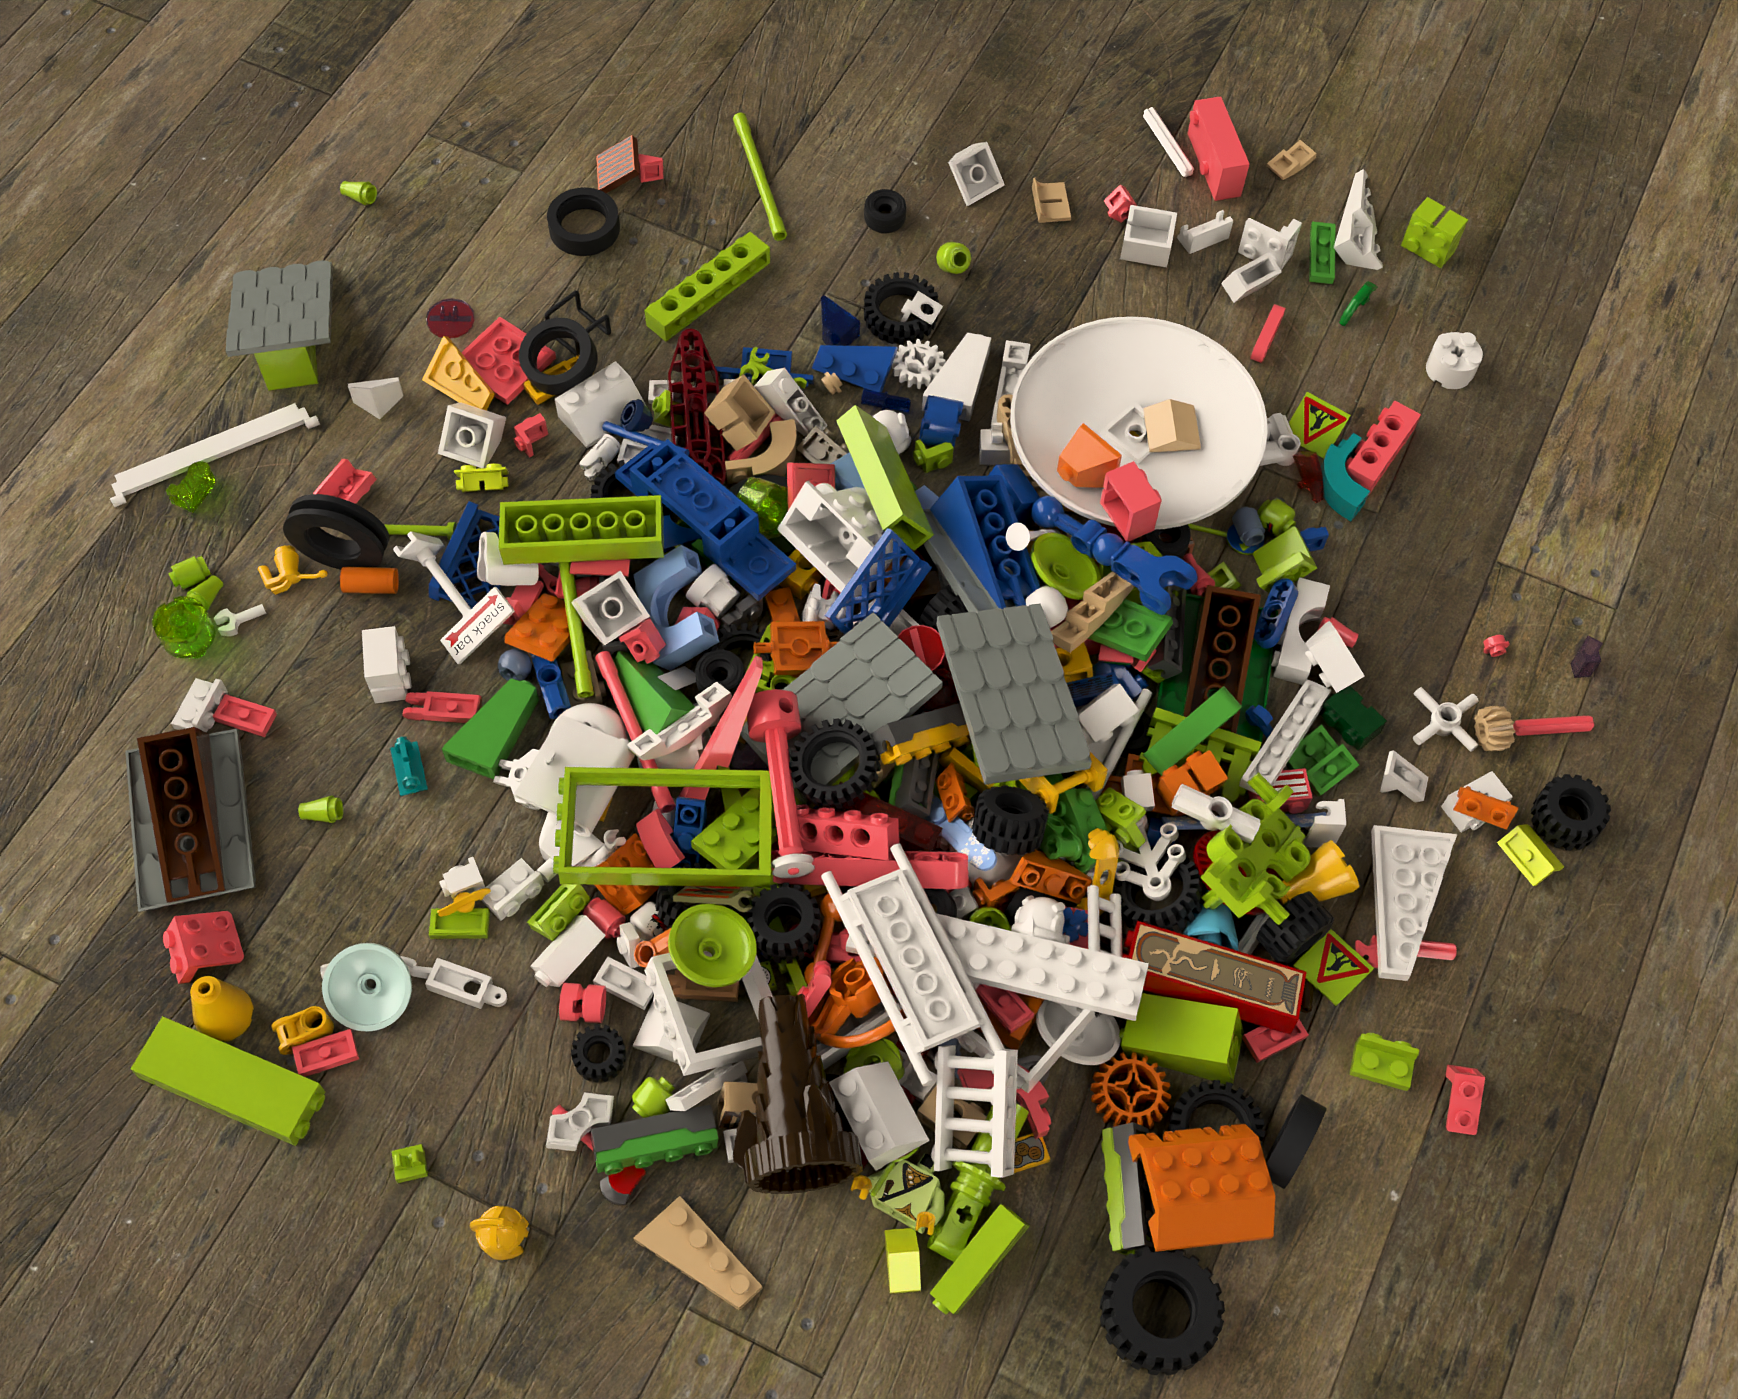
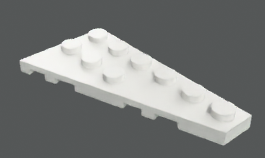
M1374 825L1371 834L1379 978L1408 981L1457 834Z

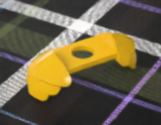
M1097 828L1088 834V845L1091 849L1089 856L1092 859H1096L1092 885L1099 887V897L1110 901L1109 896L1113 891L1118 857L1120 856L1119 845L1115 835L1110 834L1109 831ZM1108 870L1107 880L1100 884L1102 873ZM1087 897L1081 899L1080 904L1076 906L1077 909L1088 910ZM1099 909V916L1105 911Z

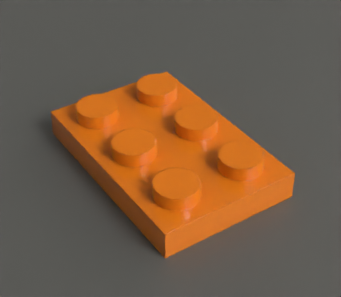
M543 593L505 634V643L553 662L571 642L564 600ZM581 618V623H582V628H583V627L585 626V623H584V621H583L582 618Z

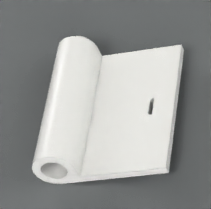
M560 714L516 789L514 797L557 816V803H563V795H559L558 792L559 777L564 778L565 767L628 768L636 754L627 746L630 743L629 740L624 738L618 739ZM577 785L574 833L583 837H589L592 834L618 786Z

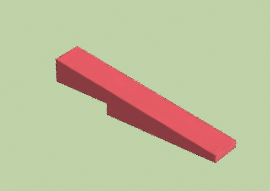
M754 657L694 769L716 770L717 765L729 767L763 671L762 657ZM683 787L679 797L705 800L710 787Z

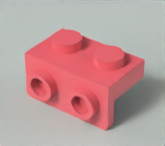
M342 459L313 494L334 496L356 504L370 490V487L377 479L372 472L355 469L348 459Z

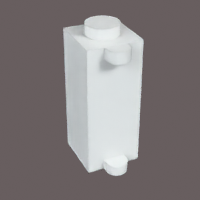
M577 915L532 963L530 967L535 971L534 977L546 987L548 985L560 987L606 935L587 916Z

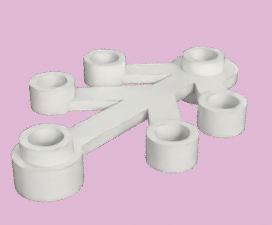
M1144 815L1136 823L1146 840L1139 848L1140 854L1125 849L1122 842L1117 840L1120 853L1118 859L1124 861L1117 863L1115 878L1119 881L1126 880L1143 887L1144 894L1154 901H1161L1170 894L1172 884L1169 878L1179 863L1186 859V853L1182 845L1174 844L1170 846L1179 836L1177 827L1173 823L1162 825L1160 828L1161 838L1151 851L1146 835L1149 823L1146 815ZM1167 850L1169 859L1160 872H1158L1156 865ZM1180 852L1179 855L1173 856L1174 853ZM1127 862L1146 869L1147 876L1131 871ZM1120 870H1126L1123 873H1118Z

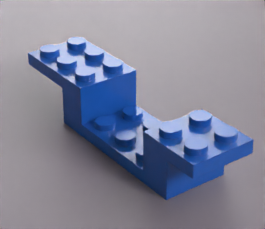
M669 439L659 446L651 443L615 472L616 479L636 496L661 495L662 503L702 536L704 555L758 601L796 570V563L759 533L758 514Z

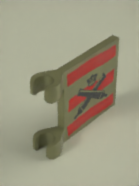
M686 886L673 895V902L731 905L738 911L747 912L752 909V905L745 906L741 901L742 897L752 901L755 896L758 898L760 896L754 893V887Z

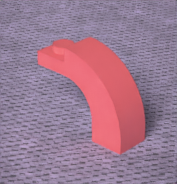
M1019 1065V1066H1020L1021 1068H1023L1026 1072H1028V1073L1030 1072L1029 1070H1027V1069L1024 1068L1023 1066ZM958 1068L957 1074L963 1087L992 1089L994 1087V1074L992 1071ZM1040 1081L1029 1093L1025 1092L1022 1088L1016 1090V1101L1020 1106L1029 1111L1027 1121L1035 1139L1046 1136L1050 1130L1049 1125H1051L1047 1109L1040 1107L1049 1098L1046 1089Z

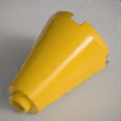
M1330 840L1322 844L1310 855L1311 860L1305 870L1294 876L1289 882L1282 881L1287 887L1290 886L1291 888L1279 901L1284 905L1299 894L1311 892L1321 902L1352 893L1360 885L1352 866H1347L1343 860V857H1345L1344 853Z
M212 976L201 977L193 983L190 994L193 1021L198 1032L226 1042L232 1041L247 1030L252 1021L251 1017L254 1008L249 995L243 989Z

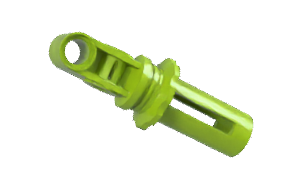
M1017 1103L1015 1141L1029 1114L1028 1110ZM993 1105L986 1117L988 1121L993 1118ZM979 1132L971 1150L990 1152L992 1149L990 1133ZM957 1161L952 1163L953 1167L959 1171V1176L950 1185V1189L953 1192L945 1206V1214L935 1226L933 1235H930L927 1248L953 1262L965 1249L982 1208L989 1206L991 1192L993 1190L1004 1191L1006 1188L1005 1184L1000 1181V1177L991 1176V1168L988 1164ZM957 1209H962V1213L965 1215L964 1219H960V1216L956 1213Z

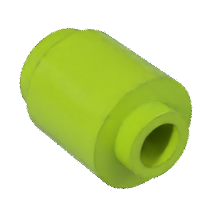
M193 556L172 565L173 571L168 573L175 588L181 586L182 590L205 581V577L211 575L202 556L197 558Z

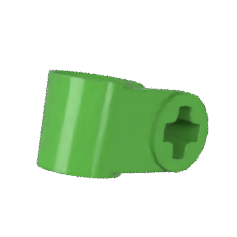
M1048 814L1043 841L1039 848L1049 859L1065 857L1069 861L1078 860L1083 848L1081 839L1074 834L1064 820L1054 814Z

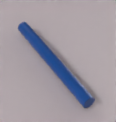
M608 421L604 422L602 427L603 431L649 446L651 443L659 446L664 442L636 431H626L622 426ZM677 446L689 456L690 451L688 449Z

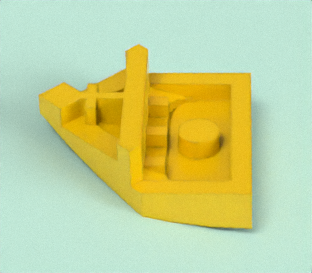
M955 747L946 750L938 758L939 763L944 769L951 762L954 763L956 771L963 775V782H967L979 790V793L994 786V783L984 785L980 768Z

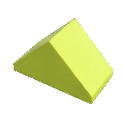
M912 1228L885 1230L890 1294L921 1291L920 1256L916 1230Z

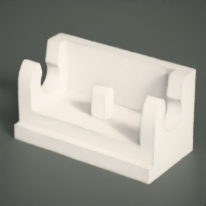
M1224 210L1217 212L1216 218L1212 221L1189 230L1188 224L1182 226L1177 239L1189 254L1228 239L1233 219L1229 216L1223 220Z
M1344 799L1317 803V809L1324 808L1328 812L1326 816H1315L1312 826L1305 827L1306 830H1309L1303 840V844L1306 847H1320L1330 840L1335 844L1337 843L1346 826Z

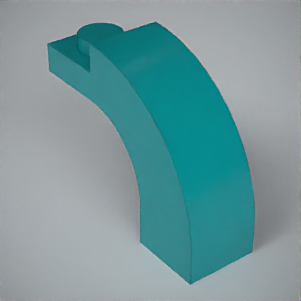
M1355 433L1348 440L1343 439L1338 447L1334 444L1330 445L1319 472V486L1324 499L1334 511L1349 521H1352L1362 509L1370 493L1368 489L1352 480L1346 471L1345 463L1349 457L1354 456V452L1362 437Z

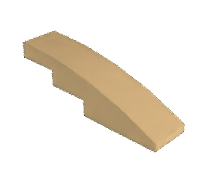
M1115 572L1109 573L1084 591L1083 601L1070 609L1066 614V621L1051 631L1054 638L1053 643L1071 653L1111 616L1135 586L1119 577Z

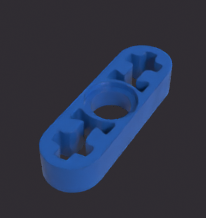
M1284 578L1274 583L1257 621L1254 639L1261 648H1271L1281 638L1298 597V589L1290 579ZM1282 609L1278 616L1270 617L1273 611Z

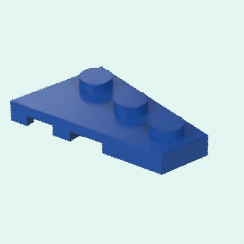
M820 345L812 369L821 373L828 372L830 375L835 373L840 380L881 394L898 347Z

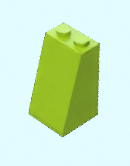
M1142 993L1136 1021L1127 1019L1126 1026L1121 1028L1119 1037L1121 1038L1120 1046L1128 1058L1131 1057L1132 1053L1136 1052L1137 1060L1139 1061L1147 1055V1063L1157 1062L1158 1066L1211 1081L1220 1080L1222 1084H1226V1082L1233 1084L1244 1031L1238 1008Z

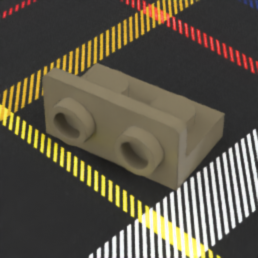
M816 425L796 447L813 464H831L849 453V449L844 443L838 446L834 442L837 437L827 428L822 431Z
M590 650L586 651L594 690V695L591 697H578L574 675V661L560 664L571 707L584 703L603 705L602 697L607 696L604 682H598L596 675L601 674L596 660L592 659Z

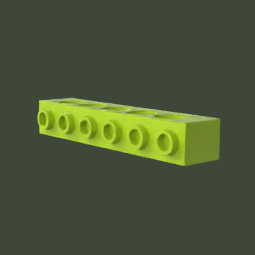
M748 232L743 237L738 238L726 250L719 252L715 258L703 264L699 270L691 276H687L675 288L668 290L659 300L651 303L644 310L646 326L667 342L770 264V247L752 232Z

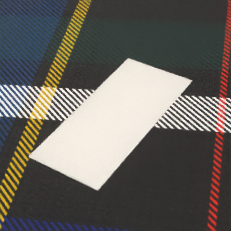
M685 666L658 676L660 680L674 690L696 682L695 673Z

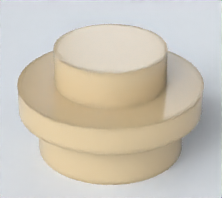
M828 372L824 373L825 377L821 381L830 394L841 393L840 386L843 384L835 373L831 375Z

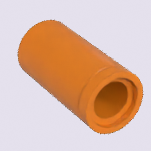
M342 567L340 587L342 593L397 594L399 575L397 568Z

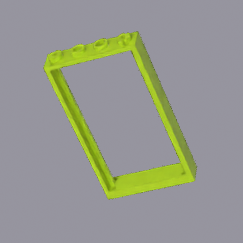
M565 767L564 778L559 777L558 792L559 795H563V803H557V821H561V829H556L555 847H560L559 856H554L553 873L559 875L560 884L770 887L772 789L769 771ZM577 785L760 788L759 869L572 866Z

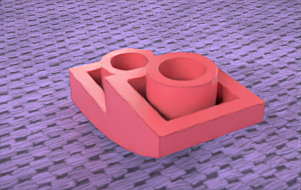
M658 808L636 823L644 848L656 868H672L685 858L669 835L674 830Z

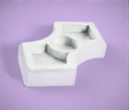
M584 1092L582 1100L576 1108L565 1114L550 1116L546 1148L576 1151L580 1140L591 1129L611 1124L614 1096Z

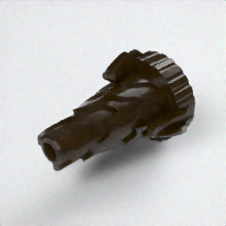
M778 995L773 997L767 996L761 999L759 1002L758 1018L762 1051H758L759 1069L757 1075L756 1117L749 1110L741 1112V1119L737 1126L734 1141L733 1161L744 1169L745 1182L748 1184V1187L755 1192L765 1194H792L815 1191L854 1179L863 1172L859 1139L855 1134L849 1132L837 1109H835L833 1089L826 1080L821 1055L818 1056L814 1026H809L805 995Z

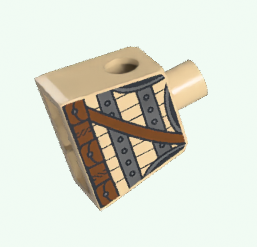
M724 1081L717 1098L718 1128H737L741 1119V1112L744 1110H749L756 1117L757 1083Z

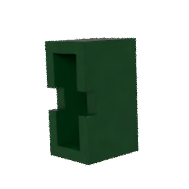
M1349 685L1325 702L1320 715L1327 725L1333 727L1342 735L1343 740L1347 744L1352 745L1359 751L1381 733L1387 720L1372 706L1367 709L1361 703L1364 698Z

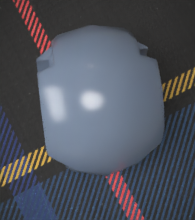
M515 648L505 651L500 656L498 662L500 675L508 681L511 678L518 681L526 679L532 668L530 657L524 651Z

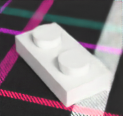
M607 957L593 980L594 985L606 986L607 992L645 1010L654 995L651 986L649 987L646 984V975L610 957Z

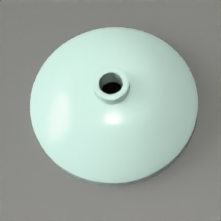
M375 943L355 944L338 953L327 966L322 981L323 999L331 1015L344 1026L357 1031H376L391 1025L407 1008L412 993L411 975L403 959L390 948ZM368 979H373L376 982L375 988L368 987Z

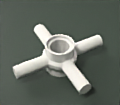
M1422 687L1414 692V695L1432 712L1430 725L1413 736L1416 744L1421 745L1434 734L1448 736L1452 733L1470 752L1478 747L1479 744L1460 726L1462 714L1479 702L1476 695L1470 694L1457 705L1450 702L1439 705Z

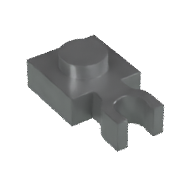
M751 594L736 605V610L722 618L724 622L722 627L727 632H730V625L736 624L737 628L741 623L756 620L763 611V598L758 601Z

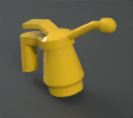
M290 545L280 546L275 550L274 561L280 573L279 576L273 578L268 566L262 565L258 567L265 587L271 589L275 595L287 591L291 585L298 583L301 579L325 578L328 575L326 570H321L317 574H300L298 572L299 555L296 552V548Z

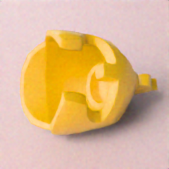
M495 1206L487 1210L479 1219L470 1222V1228L475 1232L480 1248L493 1259L508 1260L524 1252L523 1247L519 1245L524 1238H528V1230L526 1228L529 1223L517 1210L508 1206Z

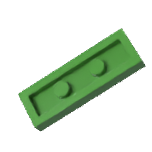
M1312 221L1310 227L1309 282L1333 284L1336 224Z

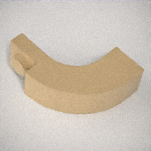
M795 420L769 422L771 444L763 454L754 458L725 461L727 484H737L746 478L757 475L784 476L787 473V463H794L796 457L797 435Z

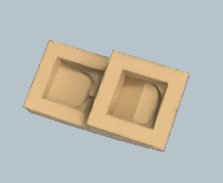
M1299 140L1288 151L1283 149L1267 163V167L1284 180L1315 160L1316 152Z

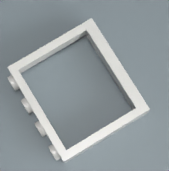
M704 951L706 956L712 957L710 952ZM670 953L650 958L645 969L647 976L646 984L652 988L654 1007L658 1013H661L664 1021L663 1030L665 1037L671 1040L674 1048V1062L678 1061L683 1076L758 1057V1051H762L761 1037L696 1053L666 974L667 970L677 967L673 963ZM756 955L752 967L742 980L759 1022L760 1000L767 996H773Z
M971 982L975 990L980 985L979 983ZM1056 1002L1075 1016L1076 1019L1029 1073L1017 1065V1089L1022 1088L1025 1092L1029 1093L1091 1022L1095 1011ZM973 1030L956 1037L966 1051L970 1053L975 1052L981 1058H993L994 1054L988 1042Z

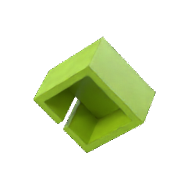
M1427 197L1412 214L1401 246L1442 268L1456 251L1468 219L1449 210L1439 223L1434 226L1433 223L1446 207Z

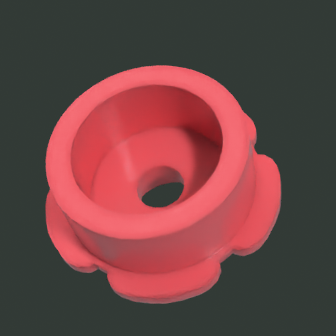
M1495 635L1483 641L1484 653H1490L1491 657L1503 655L1506 653V648L1510 645L1509 641L1505 640L1504 635Z

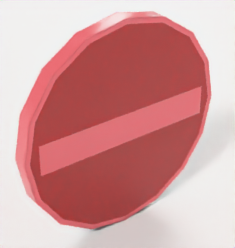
M915 625L902 630L898 635V638L932 672L942 664L945 657L944 647L940 634L932 627Z

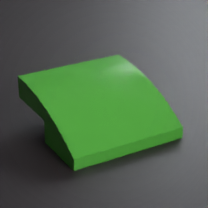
M1321 724L1301 740L1286 766L1289 770L1306 768L1310 789L1319 797L1357 768L1359 764L1344 744L1338 746Z

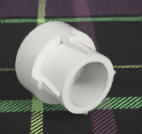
M713 564L691 585L686 593V598L696 607H708L714 616L719 619L732 608L741 593L729 583V575L719 566Z

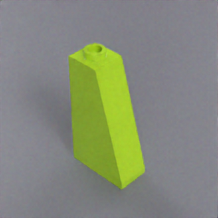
M1000 1204L932 1289L930 1294L935 1298L932 1303L946 1315L949 1311L952 1314H958L1030 1225L1008 1206Z

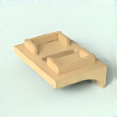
M1033 178L1032 192L1038 222L1071 221L1064 182L1040 183Z

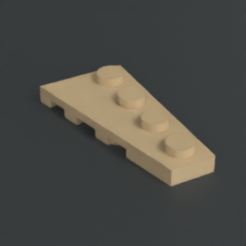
M680 1196L633 1238L636 1243L646 1247L665 1262L672 1264L681 1270L683 1274L691 1279L693 1278L738 1310L742 1309L762 1290V1285Z

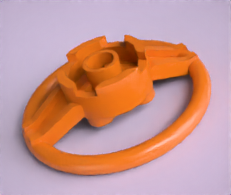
M874 957L880 969V972L892 994L893 989L890 985V982L878 958ZM854 958L841 964L831 974L833 981L828 989L829 991L824 994L808 1018L809 1026H814L816 1039L822 1044L834 1048L864 1046L896 1031L891 1020L883 1025L862 1034L835 1036L850 1014H853L855 1018H862L869 1013L871 1008L881 1002L862 960L856 962ZM902 1009L900 1012L903 1019H906L907 1017Z

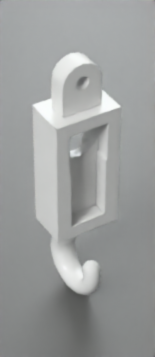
M400 956L407 965L411 976L427 979L425 985L429 991L479 1009L482 1008L484 1003L501 1007L507 1002L506 991L492 985L493 982L490 976L440 958L436 959L433 968L416 966L417 963L414 959ZM471 981L481 985L477 995L464 991V987L468 982Z

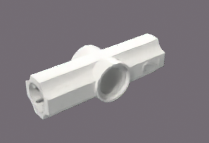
M1184 784L1180 785L1172 802L1171 808L1199 820L1207 830L1215 831L1219 829L1222 831L1231 824L1232 829L1241 840L1247 843H1251L1254 840L1261 824L1260 819L1232 807V804L1226 798L1221 796L1212 798ZM1212 810L1218 812L1220 817L1215 816Z

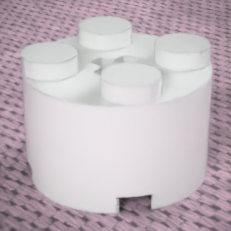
M1450 332L1439 335L1426 363V371L1430 379L1434 382L1436 379L1442 383V387L1447 389H1460L1467 386L1474 378L1483 358L1481 346L1476 341V337L1469 332Z

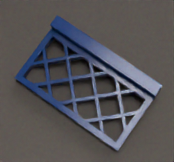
M468 501L438 565L452 584L461 582L465 592L460 594L472 609L479 603L474 600L472 595L482 591H486L488 594L491 588L497 587L500 590L502 585H491L481 581V586L469 590L465 582L466 579L477 576V563L475 559L479 557V551L471 553L468 546L470 543L480 540L482 534L478 527L480 520L483 519L491 522L494 528L485 532H494L499 537V516L479 510L478 504ZM471 561L475 570L461 574L458 568L459 565ZM433 576L429 583V598L437 601L440 598L452 601Z
M887 528L824 616L844 635L853 629V622L863 621L873 612L890 627L932 567L926 561L921 560L893 530ZM892 540L893 552L885 554L886 546ZM907 555L908 557L900 567V557ZM892 559V570L885 572V560ZM878 562L877 574L870 576V568L874 563ZM892 577L884 589V578ZM877 581V591L869 594V582ZM862 584V596L854 598V590L858 585ZM876 599L875 603L868 611L869 600ZM861 602V614L853 616L854 604ZM846 606V618H836L841 608Z

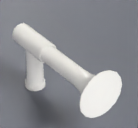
M1014 523L1006 532V541L1010 548L1020 551L1028 546L1029 541H1035L1042 534H1060L1057 529L1029 531L1024 524Z

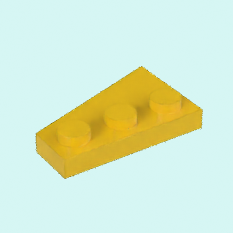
M443 336L422 380L459 403L462 402L487 411L495 393L451 339Z

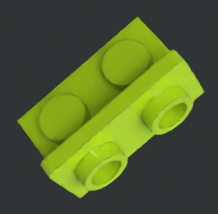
M1375 1033L1361 1034L1355 1042L1349 1075L1408 1091L1411 1086L1414 1062L1419 1056L1420 1050L1404 1041L1392 1042L1385 1040L1382 1036Z

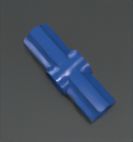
M530 653L550 719H557L560 714L571 708L557 660L555 659L551 662Z

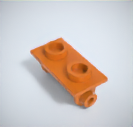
M952 762L935 779L948 822L950 823L957 816L963 820H970L975 812L970 799L965 797L968 793L963 782V775L956 771Z
M1469 786L1466 788L1460 787L1457 794L1459 799L1453 808L1454 811L1506 830L1518 810V807L1511 805L1510 801L1504 802L1491 796H1486L1471 790Z

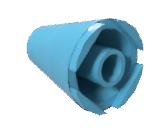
M1204 885L1205 893L1209 892V890ZM1222 903L1212 910L1210 907L1206 909L1203 904H1200L1201 912L1199 914L1193 912L1195 919L1192 923L1187 920L1183 935L1238 951L1239 943L1230 908Z

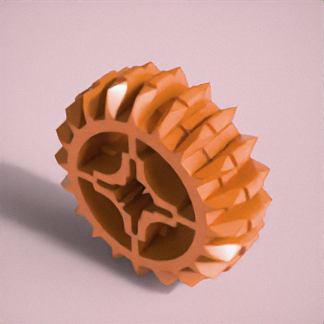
M1123 1052L1120 1053L1119 1060L1112 1057L1108 1060V1064H1100V1072L1094 1073L1093 1079L1095 1083L1091 1084L1090 1090L1095 1093L1091 1097V1102L1100 1103L1095 1109L1096 1113H1106L1103 1117L1104 1123L1112 1119L1114 1120L1113 1127L1134 1122L1141 1126L1144 1124L1146 1128L1151 1129L1154 1125L1153 1120L1156 1122L1162 1120L1163 1116L1161 1113L1167 1112L1169 1106L1166 1102H1169L1171 1099V1094L1165 1092L1169 1090L1170 1082L1162 1081L1166 1076L1165 1071L1156 1072L1157 1062L1152 1063L1150 1066L1147 1064V1055L1139 1061L1137 1060L1136 1052L1131 1054L1130 1059H1127ZM1128 1073L1126 1080L1116 1081L1115 1084L1108 1083L1115 1075ZM1138 1075L1144 1078L1150 1086L1141 1083ZM1130 1082L1131 1089L1134 1090L1133 1094L1135 1093L1131 1103L1128 1091L1126 1092L1127 1088L1130 1085ZM1111 1099L1118 1100L1122 1104L1123 1110L1117 1107ZM1146 1101L1153 1102V1105L1147 1110L1134 1113L1136 1104L1146 1103Z

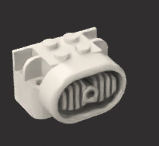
M809 481L804 483L777 529L840 592H842L885 532L882 530L865 488L853 487L836 491L828 483L813 486ZM892 540L887 544L885 554L893 552ZM892 559L885 560V570L892 562ZM878 562L874 563L870 568V576L877 574ZM877 581L869 582V592L873 591ZM862 584L858 585L854 590V597L862 595Z

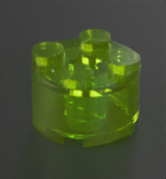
M748 478L737 497L758 514L759 533L767 536L773 533H780L777 529L788 512V488L761 478Z
M189 596L173 598L174 601L168 604L164 602L155 611L152 625L165 651L177 658L198 659L204 656L215 638V626L205 607L199 600Z

